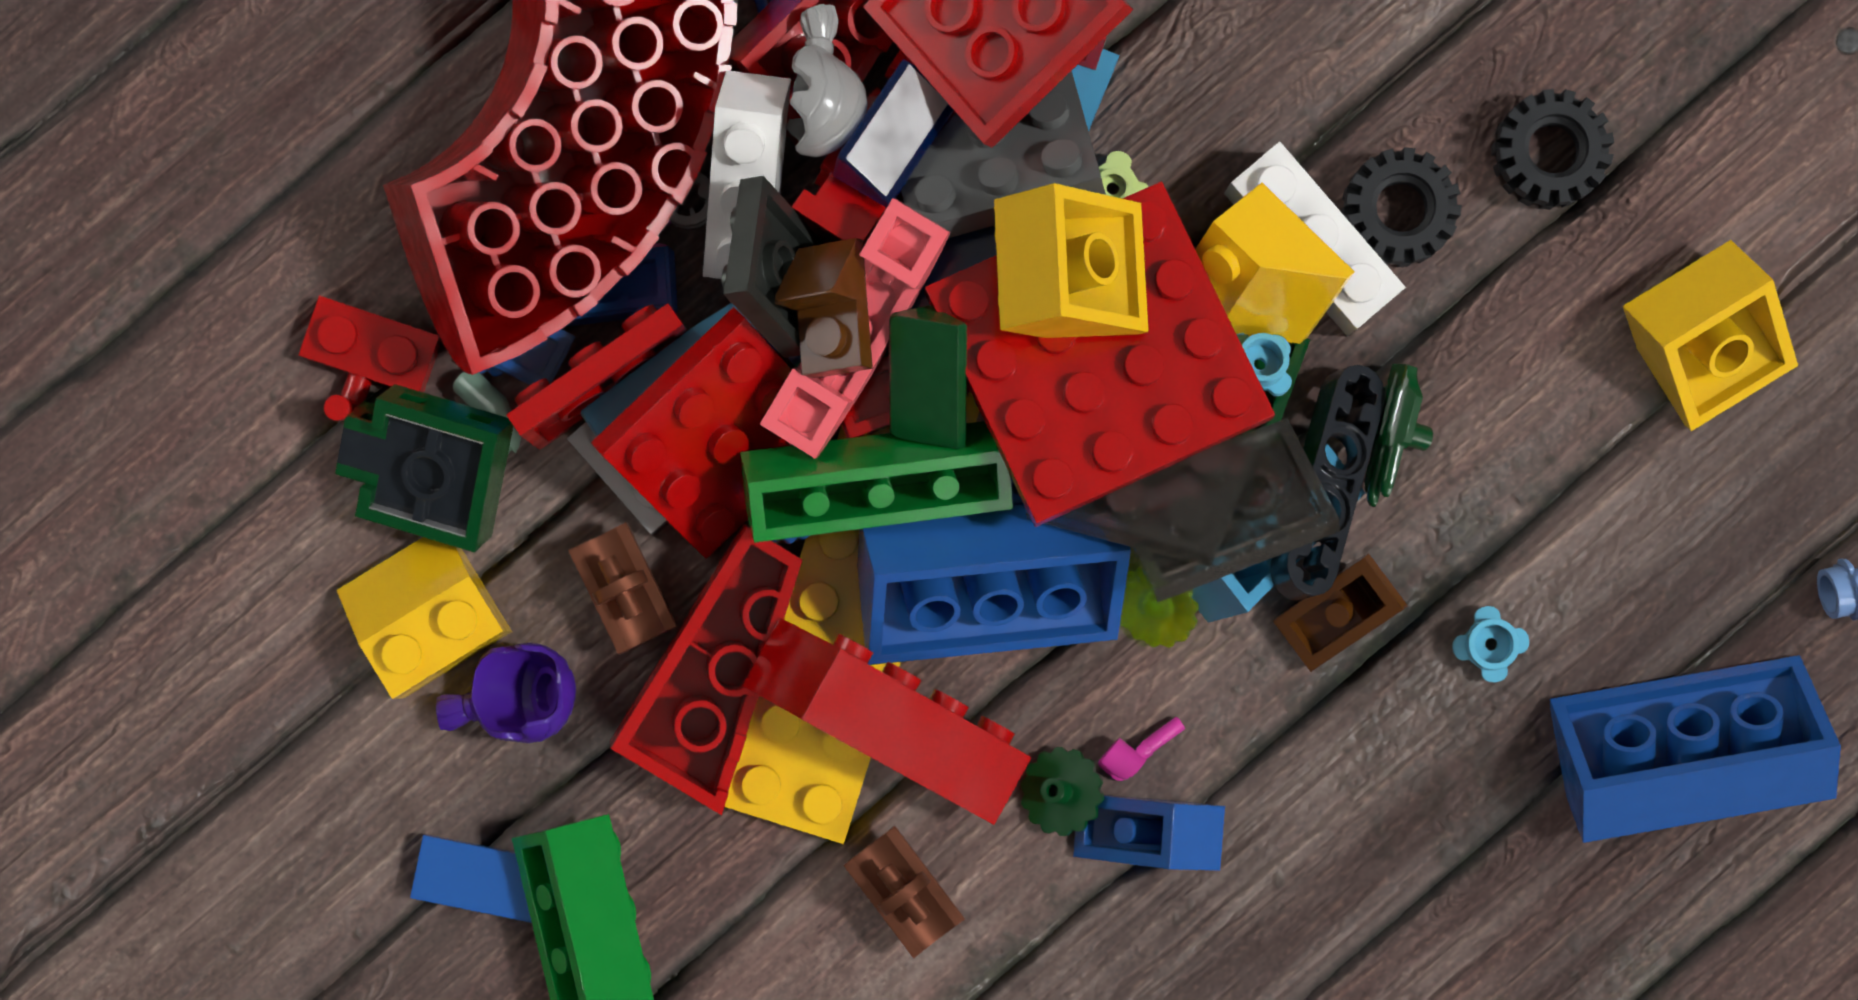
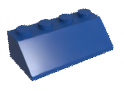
M1113 496L1101 497L1037 527L1034 526L1025 505L1022 504L1013 505V509L860 529L857 569L865 648L874 652L868 664L875 665L885 664L887 661L894 663L1118 640L1131 549Z
M1800 655L1550 699V711L1565 793L1583 843L1836 799L1841 745Z

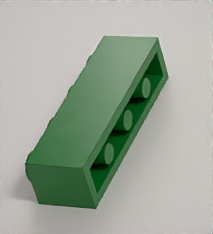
M985 421L966 423L965 447L960 449L904 440L893 436L891 433L831 440L816 459L794 445L740 452L746 512L754 543L1013 509L1011 476Z
M610 815L579 820L511 838L550 1000H654L650 985L651 969L648 961L643 956L635 923L636 907L627 890L620 861L621 845L616 833L613 831Z

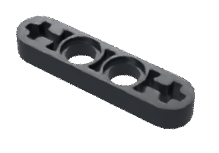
M1354 365L1333 372L1325 378L1320 387L1271 559L1270 573L1273 584L1288 599L1302 600L1324 594L1332 587L1336 579L1385 401L1383 383L1377 373L1369 367ZM1353 385L1352 395L1345 391V386ZM1354 397L1359 400V406L1351 408ZM1344 417L1343 422H1340V421H1336V420H1335V419ZM1330 436L1336 437L1346 448L1347 462L1342 470L1335 468L1327 459L1325 448ZM1314 494L1322 496L1330 506L1331 519L1326 528L1317 525L1310 516L1309 501ZM1313 542L1321 543L1320 546L1312 548ZM1304 557L1303 568L1311 573V579L1302 581L1304 571L1296 566V560Z

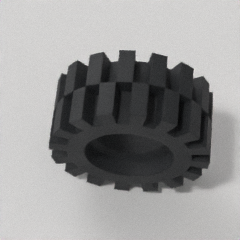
M1547 89L1541 91L1538 95L1533 96L1531 94L1524 98L1506 114V117L1496 129L1495 134L1497 138L1492 144L1491 156H1496L1497 163L1493 166L1496 177L1503 176L1506 184L1502 187L1509 195L1512 192H1516L1521 196L1519 202L1527 206L1536 203L1540 204L1539 209L1551 210L1555 206L1561 205V208L1572 205L1588 195L1606 177L1604 174L1605 170L1612 164L1614 154H1609V147L1614 144L1613 132L1606 133L1604 125L1609 122L1605 114L1602 112L1600 115H1597L1591 109L1595 103L1586 97L1580 101L1574 98L1576 94L1574 91L1565 89L1560 94L1554 93V89ZM1545 126H1556L1569 133L1575 143L1576 155L1573 164L1568 170L1561 173H1548L1539 169L1533 163L1529 154V141L1537 129Z
M1404 147L1401 151L1394 152L1393 148L1382 151L1380 155L1375 158L1371 157L1359 168L1344 190L1342 197L1344 207L1341 213L1386 265L1390 263L1397 264V268L1408 267L1412 263H1421L1429 259L1444 246L1457 228L1455 223L1461 216L1462 205H1457V196L1461 194L1458 183L1452 185L1448 177L1452 172L1446 165L1440 168L1433 162L1436 157L1428 152H1425L1422 156L1415 153V148ZM1394 184H1404L1414 188L1420 194L1424 202L1425 212L1418 227L1410 231L1398 232L1382 223L1377 213V200L1383 189Z

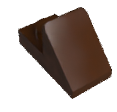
M859 238L799 248L775 295L776 304L797 310L803 376L815 379L873 369L864 258L859 255L863 249V240Z
M1368 553L1348 563L1338 571L1332 587L1324 594L1299 600L1277 616L1273 622L1310 672H1312L1404 610L1408 605Z

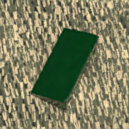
M931 305L895 312L889 319L890 432L893 436L904 440L960 449L964 448L966 443L967 325L944 312H936Z

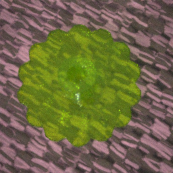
M1141 565L1137 568L1136 572L1129 571L1127 573L1120 623L1123 627L1130 630L1135 640H1144L1152 648L1159 645L1171 648L1176 642L1186 641L1190 636V630L1196 627L1198 620L1195 613L1199 610V605L1192 598V587L1184 584L1182 577L1178 573H1168L1166 568L1161 565H1156L1154 568Z

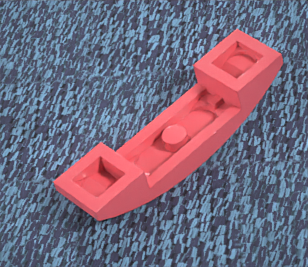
M892 198L859 254L864 258L873 369L814 379L802 375L800 362L797 368H792L762 419L761 426L811 457L818 458L889 348V319L891 315L895 312L912 308L951 233L950 231L899 200Z

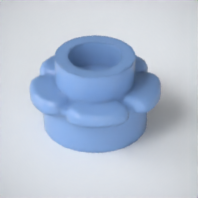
M1841 558L1837 560V564H1834L1833 567L1822 569L1818 572V594L1823 609L1830 618L1837 619L1850 616L1855 621L1858 620V568H1854L1848 559Z

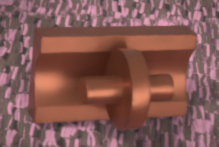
M627 522L568 550L619 655L678 627Z
M893 826L843 865L913 959L965 920V917L896 826Z

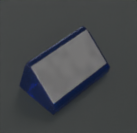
M903 59L840 151L833 176L887 208L892 198L896 199L954 110L913 64Z

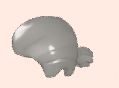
M824 4L811 7L801 13L800 24L807 41L805 42V47L798 50L793 56L792 69L793 72L797 73L790 100V104L801 118L789 119L785 126L790 134L799 141L795 146L796 151L801 155L810 157L828 155L846 144L862 125L868 106L865 87L856 73L832 55L834 50L832 41L837 33L838 16L835 6Z

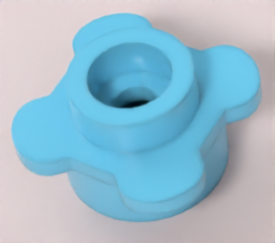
M1244 333L1237 334L1263 390L1268 391L1273 396L1284 395L1292 384L1291 377L1286 373L1291 350L1288 341L1280 335L1257 333L1250 337ZM1254 361H1263L1265 368L1262 370L1257 369L1254 366Z
M1485 606L1476 610L1474 613V623L1466 634L1459 635L1454 639L1452 650L1457 659L1462 661L1469 660L1481 669V675L1484 680L1500 682L1508 674L1507 666L1513 663L1518 654L1524 653L1528 649L1529 636L1524 629L1514 628L1510 623L1502 620L1498 609L1492 606ZM1488 638H1493L1497 643L1496 648L1492 651L1485 647V642Z

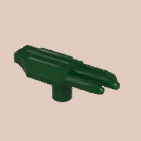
M1392 364L1387 385L1384 386V407L1364 481L1367 502L1371 507H1376L1380 492L1384 497L1390 496L1396 480L1403 449L1411 447L1425 451L1433 440L1432 428L1416 423L1423 396L1417 380L1418 368L1408 364Z

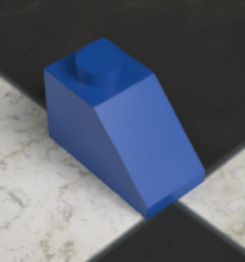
M1104 795V801L1098 806V817L1095 820L1088 821L1084 831H1075L1073 857L1173 870L1220 871L1225 806Z

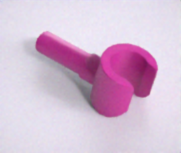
M1174 717L1145 738L1135 750L1119 737L1101 757L1098 765L1117 781L1127 780L1138 773L1146 759L1153 755V752L1184 731L1185 727L1178 717Z

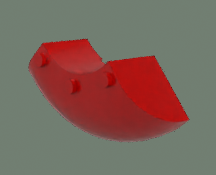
M512 0V25L505 60L494 89L480 113L448 149L428 164L404 177L383 184L409 266L425 307L444 346L462 371L474 375L520 356L546 341L547 337L561 330L576 317L583 316L598 304L597 301L623 276H628L641 263L660 238L658 237L659 233L668 223L678 204L683 203L707 155L705 149L714 128L715 106L726 70L731 71L732 65L728 64L733 26L737 25V3H733V0Z

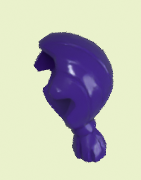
M526 642L489 649L478 661L470 692L467 694H444L437 697L436 715L440 730L453 731L472 720L473 722L479 721L482 728L490 736L499 740L520 743L545 741L557 734L572 714L576 699L575 677L563 656L559 655L552 648L538 643Z

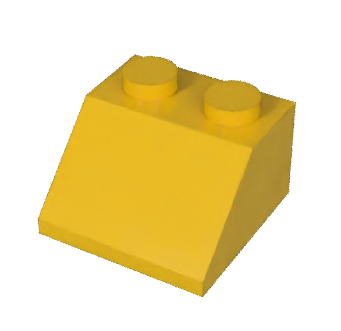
M1263 182L1214 220L1195 249L1236 334L1244 333L1249 337L1257 333L1280 335L1289 343L1301 344L1308 338L1355 273Z
M1056 183L994 199L1000 330L1042 338L1135 335L1148 332L1141 203Z
M1729 240L1623 305L1637 350L1682 422L1690 431L1695 430L1798 366L1773 279L1732 240Z
M422 537L336 590L359 646L392 699L406 698L512 632L461 548Z

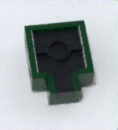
M394 384L376 398L375 404L364 401L345 418L335 474L364 483L359 490L355 517L475 553L493 534L513 424L507 417Z

